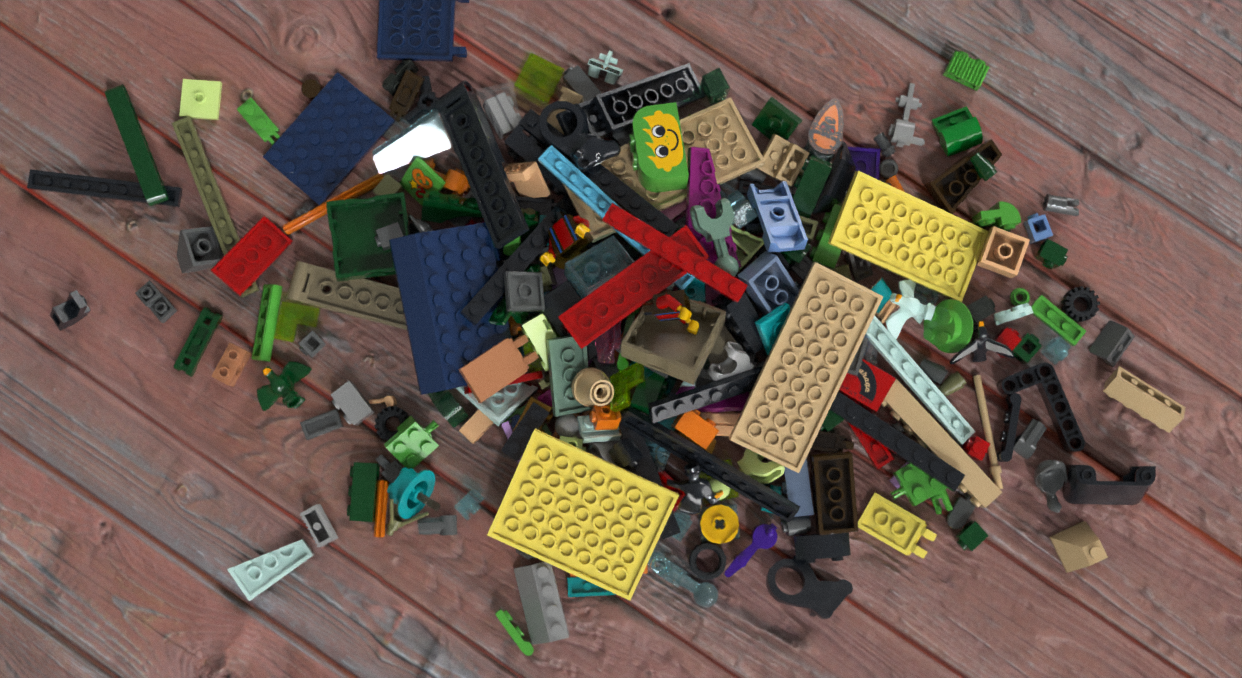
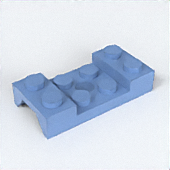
M782 181L775 188L758 190L754 184H750L747 196L751 207L756 209L764 232L762 238L767 253L804 250L808 238L787 182ZM774 212H778L781 216L775 215Z

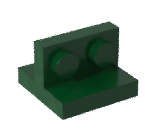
M771 97L752 123V126L769 139H771L773 134H776L787 141L800 125L802 119Z

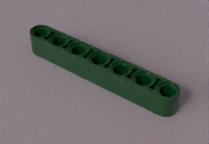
M121 84L104 91L147 203L151 207L169 200L125 86Z

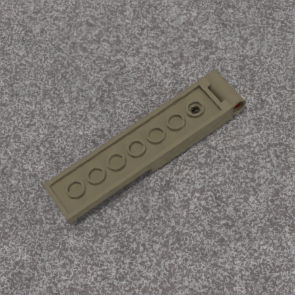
M296 261L286 295L287 299L407 330L399 288L364 278L338 282L334 270ZM327 286L331 288L328 293L324 292V288Z

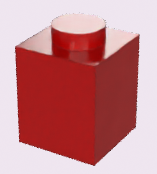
M1005 327L993 340L1006 345L1012 351L1022 339L1018 337L1019 333L1015 329Z

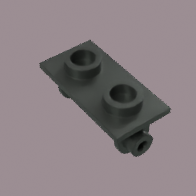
M410 59L402 60L394 69L397 74L391 73L383 81L382 87L393 97L406 70L414 73L419 71Z

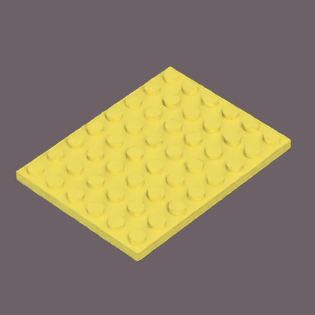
M534 429L487 536L627 600H631L679 494L540 430Z

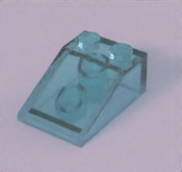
M613 235L566 262L564 275L583 299L630 266L634 261Z

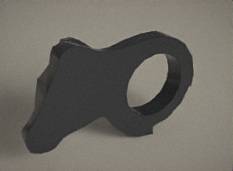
M795 555L793 559L777 561L769 568L766 575V587L769 594L776 601L786 605L810 609L809 616L815 617L817 615L820 619L830 618L844 598L853 591L852 584L844 579L837 582L817 580L809 564L804 563V560H796ZM791 568L800 575L802 589L799 593L789 595L777 587L775 575L779 569Z

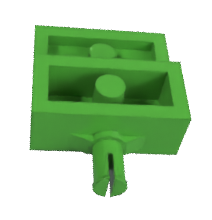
M410 416L397 427L398 432L384 445L406 468L413 469L439 446L430 434L439 425L433 420L424 427Z
M909 463L893 472L900 487L890 493L894 495L892 496L894 500L905 494L911 505L916 506L947 487Z

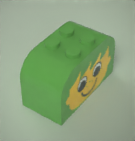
M676 102L641 108L633 118L632 134H629V148L633 156L632 167L633 171L637 170L640 184L646 190L656 193L687 189L689 173Z

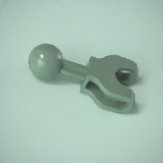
M722 198L716 202V216L714 219L707 216L704 207L701 205L692 206L690 217L693 228L705 237L706 242L713 241L718 257L714 265L735 277L739 271V264L733 256L729 255L724 239L731 236L729 229L735 217L730 201L727 198Z

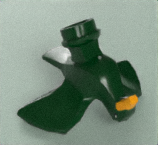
M289 361L281 375H277L269 366L265 367L262 373L268 378L270 384L257 389V398L262 410H268L279 397L283 398L282 402L288 408L294 407L296 409L302 405L306 399L295 391L294 384L306 377L312 368L300 362Z

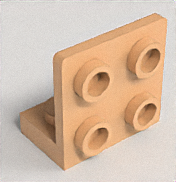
M536 161L513 163L504 167L509 182H514L520 197L539 198L550 195Z

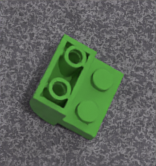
M999 201L990 210L980 211L972 217V223L979 225V227H988L992 224V227L995 226L1010 232V229L1016 228L1015 226L1021 223V217L1018 210L1012 204Z

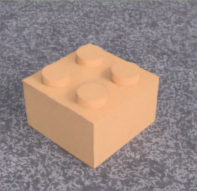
M993 226L988 230V235L976 265L1013 278L1019 272L1030 239Z

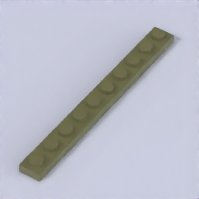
M188 116L173 122L172 125L225 256L240 239L193 120ZM255 281L240 297L243 298L260 291L257 282Z

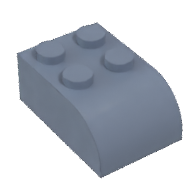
M766 251L737 275L740 281L748 285L746 291L764 315H767L784 303H788L791 308L799 293V289L778 256Z

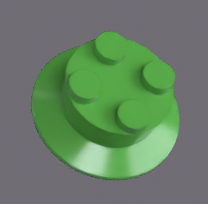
M950 299L940 302L935 308L932 320H924V338L942 352H959L968 345L973 334V318L969 309L958 300Z

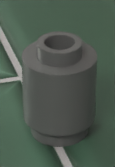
M809 516L793 517L790 522L781 521L783 533H786L787 536L806 534L807 531H811Z

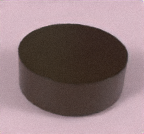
M314 79L306 80L301 88L302 93L309 99H314L322 90L321 85Z

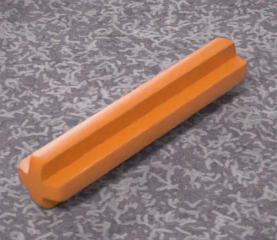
M378 480L374 537L379 538L385 536L387 489L389 486L387 480Z

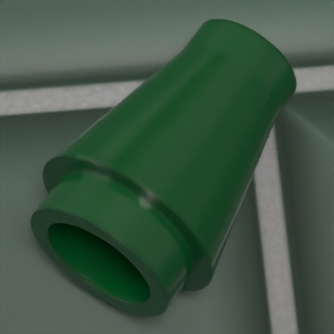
M979 152L970 159L980 179H983L985 182L997 173L996 166L985 159Z

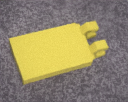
M875 492L858 520V528L906 556L914 553L924 559L927 551L916 545L918 540L923 536L932 542L937 534L926 529V521Z

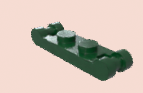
M207 307L203 308L174 364V369L178 371L183 370L190 377L194 375L197 365L217 326L223 319L222 314H215ZM207 318L212 320L210 325L205 324ZM186 358L191 360L189 365L185 363Z

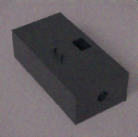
M571 278L544 296L545 311L543 313L561 337L569 336L570 333L558 316L584 298ZM606 331L587 345L588 361L614 343L615 339L609 331Z

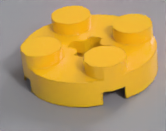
M711 506L701 516V532L710 542L718 544L727 543L738 533V516L728 506ZM716 519L719 521L724 520L723 529H716L714 527Z

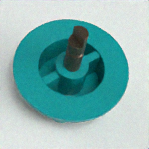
M404 467L401 469L395 482L391 483L387 489L390 499H393L394 503L398 505V514L403 519L412 518L425 505L435 511H438L441 506L433 499H430L435 486V474L430 470H423L417 473L412 468Z

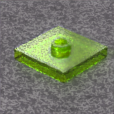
M530 53L514 87L548 103L565 69Z

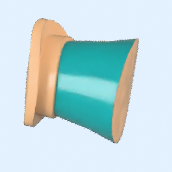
M881 277L870 290L883 296L875 313L878 320L883 324L899 305L890 301V296L893 292L883 277Z

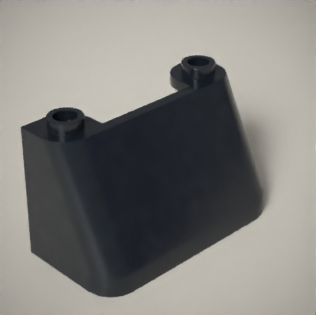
M1065 465L1068 483H1065V481L1063 483V497L1065 501L1071 504L1136 505L1140 503L1155 481L1156 466H1130L1129 473L1120 476V481H1096V471L1093 467L1089 465Z

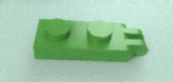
M251 97L237 108V111L264 142L269 141L274 145L275 141L271 137L280 138L277 133L280 130Z

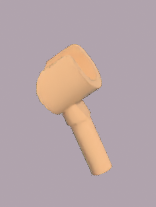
M394 396L369 400V404L385 402L386 407L397 405Z

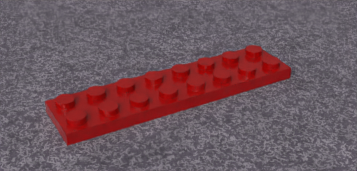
M687 225L669 237L702 258H709V255ZM650 250L558 316V318L582 349L651 300L653 295L659 294L683 277L687 272Z

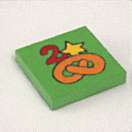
M419 156L414 159L399 182L422 206L426 191L440 192L446 183Z

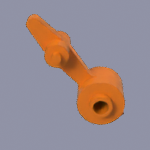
M431 157L429 160L425 159L424 162L434 170L436 165L433 162L434 159ZM409 160L407 165L410 166L413 161ZM457 168L455 170L449 169L446 175L435 171L446 182L443 186V189L460 197L463 196L464 192H468L470 185L464 171Z

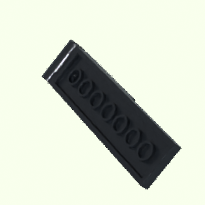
M463 80L437 99L435 105L442 117L496 248L501 249L529 231V227L502 166L505 161L476 93H473L471 84Z

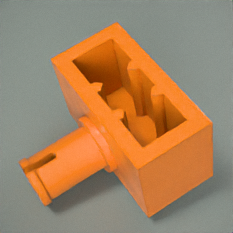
M697 409L678 415L671 426L706 450L719 432L715 428L717 424L709 418H706V420L699 416L701 412Z

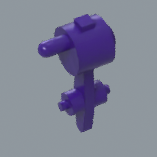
M773 523L770 525H757L752 530V543L734 557L724 575L731 577L742 567H745L757 549L773 547L777 541V527Z

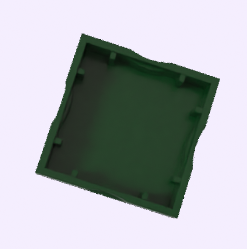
M404 192L378 195L368 199L353 198L326 202L337 281L396 274L391 249L383 251L382 246H377L374 236H377L376 230L397 222L403 236L410 235Z

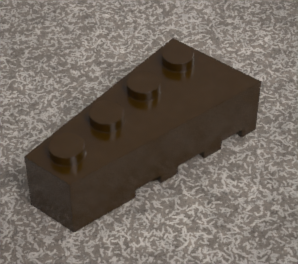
M992 139L983 142L924 185L940 209L953 214L960 203L966 199L971 190L980 182L981 179L970 161L974 155L979 152L993 165L1002 156V153Z

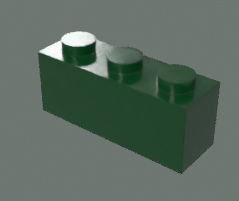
M811 155L809 160L805 159L802 166L804 173L802 177L798 176L794 187L797 188L795 194L791 193L799 216L810 219L833 163Z
M354 462V466H351L350 477L353 480L348 490V496L351 497V505L347 506V516H350L349 521L375 522L380 464Z

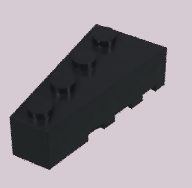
M518 125L504 141L508 150L507 154L514 160L519 159L522 163L536 161L545 182L552 186L551 190L558 196L561 194L565 196L567 192L562 182L538 161V158L547 148H540V143L532 135L527 137L523 132L524 128Z

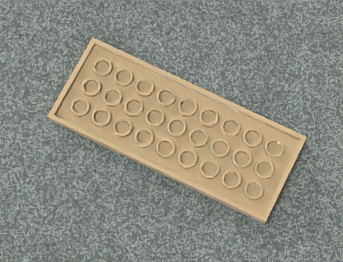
M731 97L679 120L687 168L688 148L710 149L715 167V177L719 185L756 169L766 162ZM629 143L620 147L621 151L617 157H612L600 163L660 212L687 200V189L658 193L646 190L638 180L637 170L633 171V156L630 153ZM563 184L578 216L588 220L590 223L589 233L594 239L592 243L616 232Z
M813 262L730 434L729 440L799 473L883 296Z

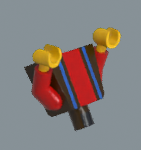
M563 211L555 213L554 219L556 223L548 230L550 236L549 249L541 255L540 261L545 266H548L549 262H555V257L568 261L594 239L589 233L590 223L588 220L580 216L565 215Z
M684 290L653 295V303L643 304L645 316L655 314L659 321L679 320L683 324H689L686 329L688 332L694 335L697 334L699 323L695 320H690L692 315L690 299Z

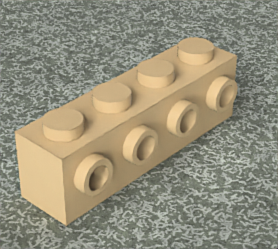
M1120 366L1105 381L1103 392L1121 402L1125 407L1137 412L1142 418L1153 422L1160 429L1170 433L1184 419L1186 407Z

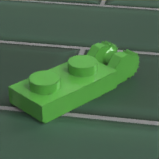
M499 609L495 612L496 617L523 654L527 656L532 655L534 648L529 641L522 639L524 634L518 626L514 628L510 621L513 618L508 611L505 610L503 612Z

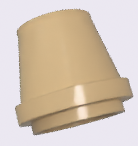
M589 367L581 370L574 377L572 394L575 400L584 406H604L613 399L614 387L603 371Z

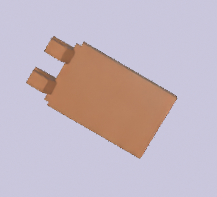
M525 334L518 336L514 340L512 338H505L458 369L478 403H482L528 372V364L539 358L536 351L522 356L518 350L519 347L529 341Z

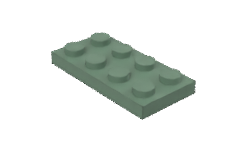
M571 335L546 339L553 415L558 417L592 410V407L578 403L572 394L574 377L581 370L588 368L587 346L581 349Z

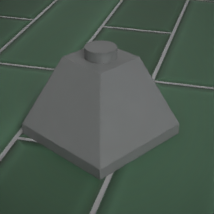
M213 226L180 231L177 259L182 274L213 267L224 257Z

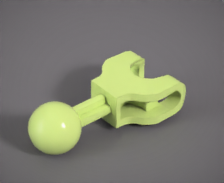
M747 448L744 452V457L737 462L739 471L763 484L771 483L784 474L785 467L774 461L764 463L762 462L765 458L764 456ZM713 477L708 479L713 493L723 491L724 494L719 500L728 496L730 487Z

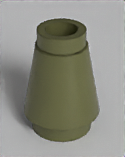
M956 371L954 374L951 373L938 389L946 397L964 388L966 381Z

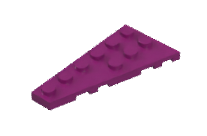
M690 147L688 148L689 177L687 183L686 225L709 255V258L706 260L714 264L718 259L713 241L706 242L705 237L693 228L690 209L692 206L701 205L704 207L707 216L714 219L716 216V202L721 199V189L715 177V167L710 149ZM732 235L725 237L729 255L737 260L739 268L742 267L740 260L738 261L737 248L733 242Z

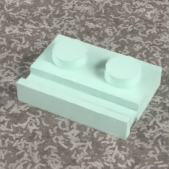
M589 415L577 416L578 430L583 439L582 443L620 440L619 426L617 430H595L593 423L590 422Z

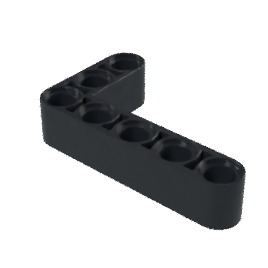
M1050 363L1037 364L998 381L997 390L1003 395L1013 394L1037 385L1063 448L1068 452H1078L1084 448L1085 440L1054 367ZM1041 367H1044L1047 371L1045 377L1040 374ZM1023 374L1029 377L1027 384L1022 381ZM1006 381H1009L1011 383L1012 387L1010 391H1007L1004 388V383ZM1049 384L1054 387L1052 395L1047 391ZM1057 402L1060 403L1062 406L1060 412H1057L1055 410V404ZM1065 420L1069 423L1068 430H1065L1062 426ZM1072 438L1077 441L1075 448H1072L1070 445Z

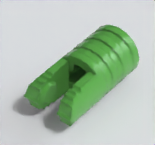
M946 489L930 497L937 515L942 513L939 498H942L948 511L953 510Z

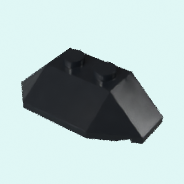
M843 141L812 212L815 216L829 211L834 204L842 205L855 174L856 166L847 144Z

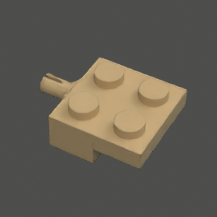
M773 134L762 154L766 162L757 169L779 182L786 181L787 185L792 187L798 174L802 176L804 173L802 166L809 152Z

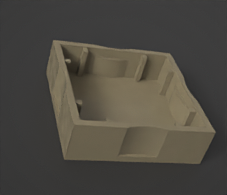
M666 288V289H664L662 292H660L659 294H661V293H666V292H672V290H669V289ZM652 298L651 300H649L648 302H646L645 304H647V303H653V298ZM690 299L692 312L690 320H695L699 323V330L694 335L686 330L689 325L687 323L683 324L679 320L659 321L655 314L645 316L642 305L640 314L633 321L621 343V356L694 385L725 324L726 311L701 301Z

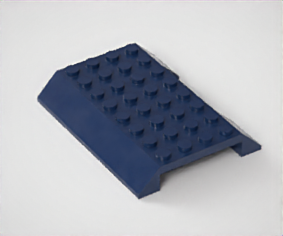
M486 223L422 232L390 239L389 243L420 395L467 386L458 369L505 338H512L514 340L518 337H511L508 321L505 325L490 324L488 321L502 300L503 295L475 326L460 313L498 271L496 262L506 260V256L503 254L504 247L501 249L495 247ZM523 345L519 347L518 350L520 351L522 356H525V350Z

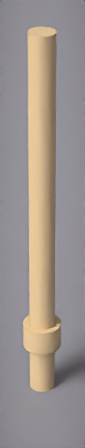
M981 375L973 376L985 440L991 443L987 450L991 466L989 471L990 475L993 476L994 484L999 489H1003L1000 475L1002 470L1001 465H998Z

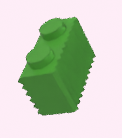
M955 51L943 75L977 91L988 72L989 66H986L983 60L970 58L966 52Z

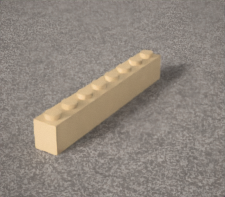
M896 379L881 405L883 407L887 406L891 411L890 415L896 421L900 420L903 423V429L910 436L913 434L916 437L917 444L965 474V477L958 486L959 490L963 493L967 492L972 497L970 501L974 506L986 508L1002 491Z

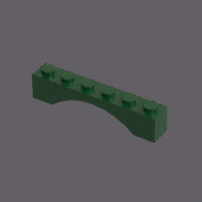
M426 191L421 220L442 223L456 217L471 216L483 218L475 198H464L455 194H442L438 191ZM521 208L529 227V231L521 236L522 239H526L537 227L540 212L530 208Z
M654 372L646 380L638 384L631 400V407L642 413L649 414L648 403L660 400L662 393H666L669 382H667L668 377L664 378Z

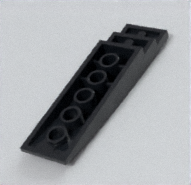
M690 63L596 95L593 99L579 103V105L587 115L589 134L604 139L632 128L635 114L643 107L676 102L677 109L706 97ZM568 110L556 115L565 137L571 135L577 127L575 115Z

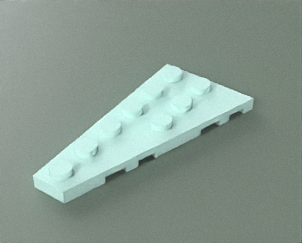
M525 383L508 385L482 403H478L473 393H464L465 386L456 388L497 426L504 422L538 390L537 387L529 386Z

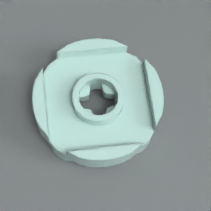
M1029 303L1021 304L995 313L994 321L997 326L1033 313V310Z

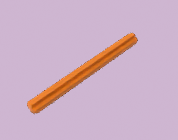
M378 173L326 202L355 199L374 189L384 176L382 173ZM326 202L282 226L284 232L290 235L326 215Z

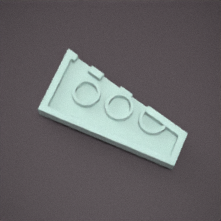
M301 539L227 570L247 599L251 601L315 554L305 540Z

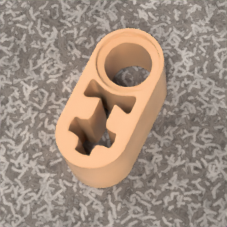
M478 409L461 427L459 432L474 444L494 423Z

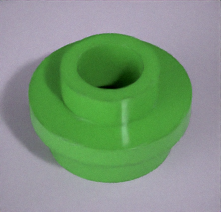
M1023 288L1014 289L1010 294V301L1014 306L1029 302V293ZM1018 294L1022 296L1021 301H1018L1016 298Z

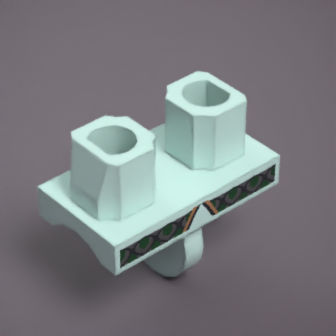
M610 50L607 55L602 53L599 55V59L605 60V62L594 58L588 61V65H590L589 76L598 78L601 70L607 71L605 82L613 85L618 77L622 75L623 69L610 65V63L617 65L618 59L612 57L613 52Z

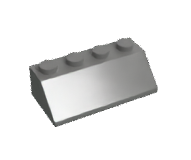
M542 561L514 568L532 645L569 638L570 634L553 565Z

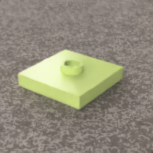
M183 79L179 116L183 118L190 116L197 119L219 120L222 83L220 81Z

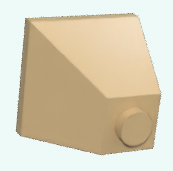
M1085 521L1049 537L1066 573L1091 566L1108 558L1099 538Z

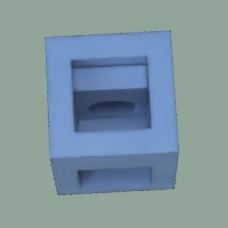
M1038 213L1027 217L1028 220L1023 223L1030 239V244L1053 236L1045 214L1041 216ZM1033 225H1035V226L1038 227V231H1037V232L1035 231Z

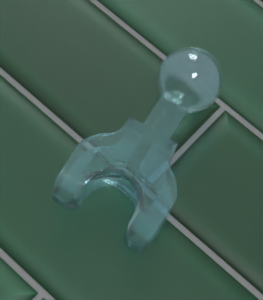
M659 552L652 553L647 565L654 573L679 588L681 585L692 592L695 602L701 607H711L716 603L718 590L713 584L709 582L699 584L687 576L688 572L667 557ZM661 561V565L656 567V563Z

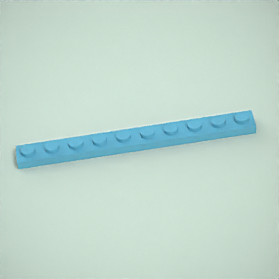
M552 145L538 158V161L602 219L612 203L618 206ZM614 229L642 256H644L646 253L650 251L646 247L642 246L641 244L622 234L618 230ZM687 273L673 284L680 290H684L695 277Z

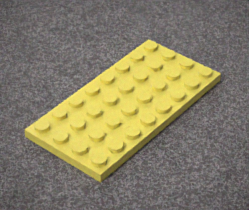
M855 171L828 244L946 297L962 302L989 231L865 173Z

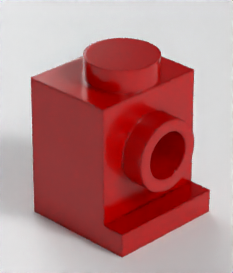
M977 436L970 437L963 444L962 449L970 458L982 461L991 443Z

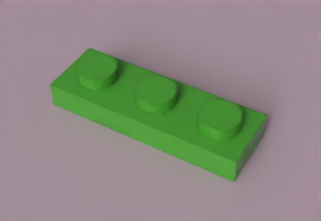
M1039 295L1031 305L1032 314L1071 346H1075L1086 333L1085 329L1043 295Z

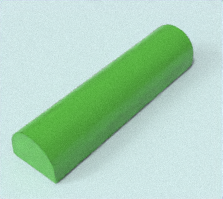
M264 284L252 360L271 361L282 286L275 284Z

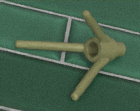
M390 499V520L387 524L386 534L392 536L399 527L401 528L408 523L429 515V513H421L403 520L398 516V505L396 504L394 510V500Z

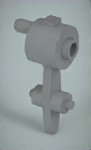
M909 83L906 96L900 95L899 98L896 97L895 102H898V106L904 107L902 120L895 119L894 124L890 125L888 131L890 142L896 143V146L902 148L904 145L910 146V144L922 146L925 144L923 138L913 136L915 123L908 121L910 109L917 110L918 107L921 108L922 103H919V99L913 97L915 88L913 83Z

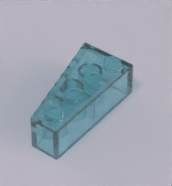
M437 107L426 116L418 119L410 127L402 130L394 138L392 137L372 151L379 174L412 163L418 156L422 159L452 148Z

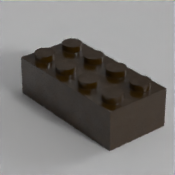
M846 451L810 455L816 532L819 535L859 532L852 453Z

